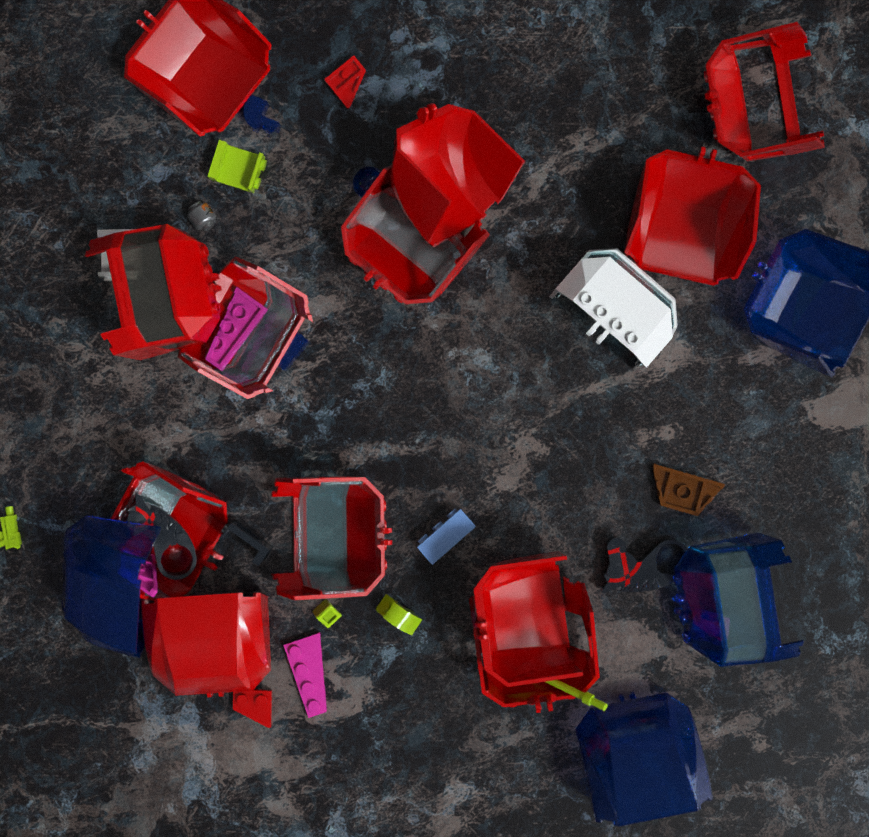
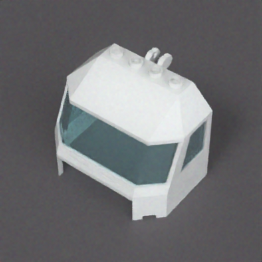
M617 248L589 250L549 296L553 299L561 294L596 321L586 334L588 336L592 335L599 325L604 328L605 331L596 340L597 344H600L608 334H611L637 357L638 360L633 368L635 371L647 368L672 339L677 328L675 298Z

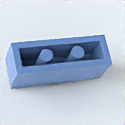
M453 509L447 515L448 519L444 523L440 521L432 528L434 530L433 533L429 536L425 534L418 540L419 545L417 548L432 565L476 527L461 509L458 511Z

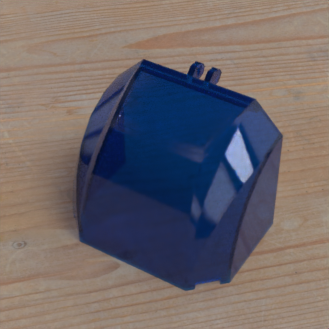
M804 229L780 239L768 263H758V268L763 270L762 274L753 273L752 277L758 282L743 309L751 333L759 340L787 357L833 377L838 367L843 368L846 365L869 321V251Z
M86 515L67 528L63 547L62 612L64 618L76 627L85 641L113 652L136 658L141 657L145 648L143 620L139 619L142 581L138 580L141 564H146V560L161 531V527Z
M630 692V700L625 701L623 694H619L620 702L608 704L605 711L597 707H591L576 727L575 732L587 795L596 822L601 823L603 820L612 821L614 826L618 827L698 811L701 809V804L704 801H711L713 799L701 741L688 706L668 693L636 698L635 693Z

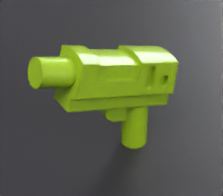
M13 506L5 507L6 516L0 517L2 525L0 548L5 546L6 550L13 547L19 549L22 541L18 531L17 514L14 515Z

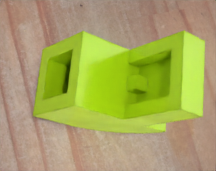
M387 594L375 609L385 620L409 635L415 632L422 621L413 611L402 606Z

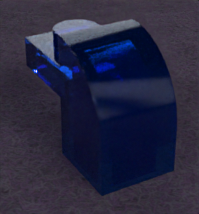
M251 95L244 106V117L249 127L256 133L259 132L260 127H263L262 130L267 133L273 134V132L279 134L281 129L280 123L265 117L269 108L268 102Z

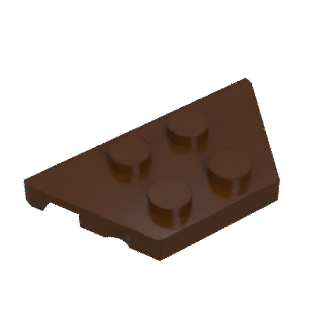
M657 464L652 465L660 506L698 516L706 505L714 499L717 493L725 487L723 483Z

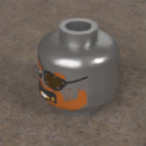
M199 201L189 207L187 217L196 230L204 229V231H207L214 226L213 222L216 219V215L209 204Z

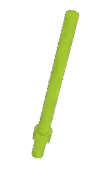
M560 680L545 681L582 700V703L588 706L593 705L603 711L608 706L607 703L595 698V695L589 692L584 693Z

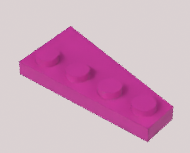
M236 287L234 297L227 307V313L224 320L220 323L218 334L214 337L205 359L223 371L268 309Z
M318 632L283 645L308 718L327 712L321 634Z

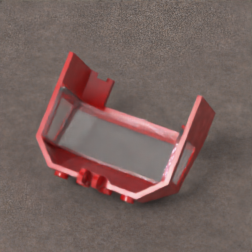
M392 165L382 170L341 226L345 255L349 257V261L352 264L359 265L364 270L366 275L363 279L366 282L371 278L377 280L373 286L376 290L379 287L389 290L394 294V298L397 301L405 304L433 302L445 291L490 234L487 230L481 229L482 223L478 220L466 236L458 233L433 247L404 214L394 193L391 180Z

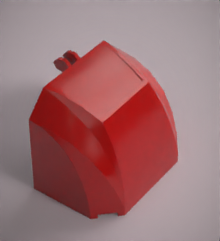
M168 0L156 17L145 10L143 12L144 16L152 22L147 27L142 20L138 19L136 21L145 31L126 54L124 78L197 135L204 136L208 132L223 131L270 71L268 55L269 50H271V43L239 9L223 0Z
M431 103L427 107H422L418 110V119L396 130L391 180L395 196L404 214L424 239L435 247L474 225L478 220H483L487 216L485 212L494 202L499 204L525 160L475 111L451 104L437 109L436 105Z
M701 146L698 156L667 149L646 159L633 204L624 253L627 256L630 255L640 269L713 286L727 278L737 279L756 244L761 185L744 167L716 161V149H712L709 159L703 158L706 152V147Z
M559 551L524 556L492 564L474 588L478 622L474 624L475 628H479L480 634L476 635V639L481 640L484 669L507 687L583 676V672L574 663L573 659L569 660L567 649H570L559 565H555V561L567 560V556Z
M243 593L156 598L154 603L148 600L142 601L144 640L152 675L175 696L207 694V698L213 696V693H218L219 697H223L225 692L253 691L271 671L268 596L262 593H253V597H243Z

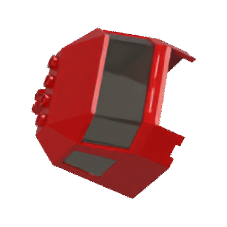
M169 224L117 232L90 240V250L86 251V257L103 252L107 253L121 328L104 332L100 335L103 340L108 339L111 344L109 349L113 355L144 360L208 341L220 320L219 313L221 310L219 303L216 301L215 294L222 291L221 285L213 283V281L219 279V274L213 273L212 267L208 262L209 251L204 243Z

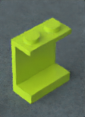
M219 140L208 178L254 193L255 189H258L260 186L261 178L259 176L261 171L265 170L267 160H265L263 153L259 152L258 155L230 146L227 142Z

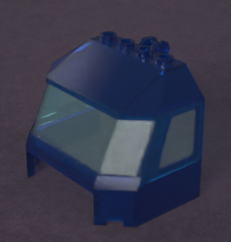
M754 533L693 545L687 549L675 567L673 580L678 588V593L672 597V600L680 605L674 608V613L679 614L680 621L684 626L682 637L688 646L720 667L775 662L800 656L799 646H803V640L781 644L770 567L792 563L790 556H785L782 550L785 548L782 540L762 533Z

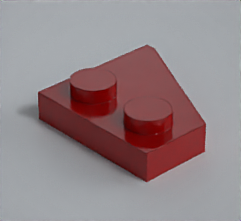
M352 56L324 79L347 110L350 108L366 72L355 56Z
M254 689L253 691L233 692V710L267 728H271L272 690Z

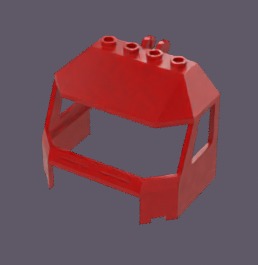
M798 22L722 40L706 63L707 71H704V78L706 83H709L710 90H707V93H705V99L712 102V104L707 106V111L710 112L712 121H715L716 128L713 129L714 138L746 161L786 156L825 148L824 140H820V137L824 136V131L800 135L789 62L812 55L810 49L806 50L804 43H808L807 36ZM763 36L764 40L731 45L733 43ZM771 46L783 107L787 143L752 150L740 68L734 51Z
M563 577L565 611L582 616L587 633L589 652L570 646V649H567L569 660L573 659L574 663L583 672V676L559 680L586 693L600 678L594 612L585 583L579 581L572 583L569 582V578ZM475 597L469 598L483 695L502 707L535 704L536 713H541V702H546L548 711H553L552 702L576 698L546 682L507 687L485 671L481 659V640L476 639V635L480 633L479 628H475L474 624L478 622Z

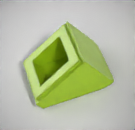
M327 599L322 601L313 610L315 617L327 628L342 616Z

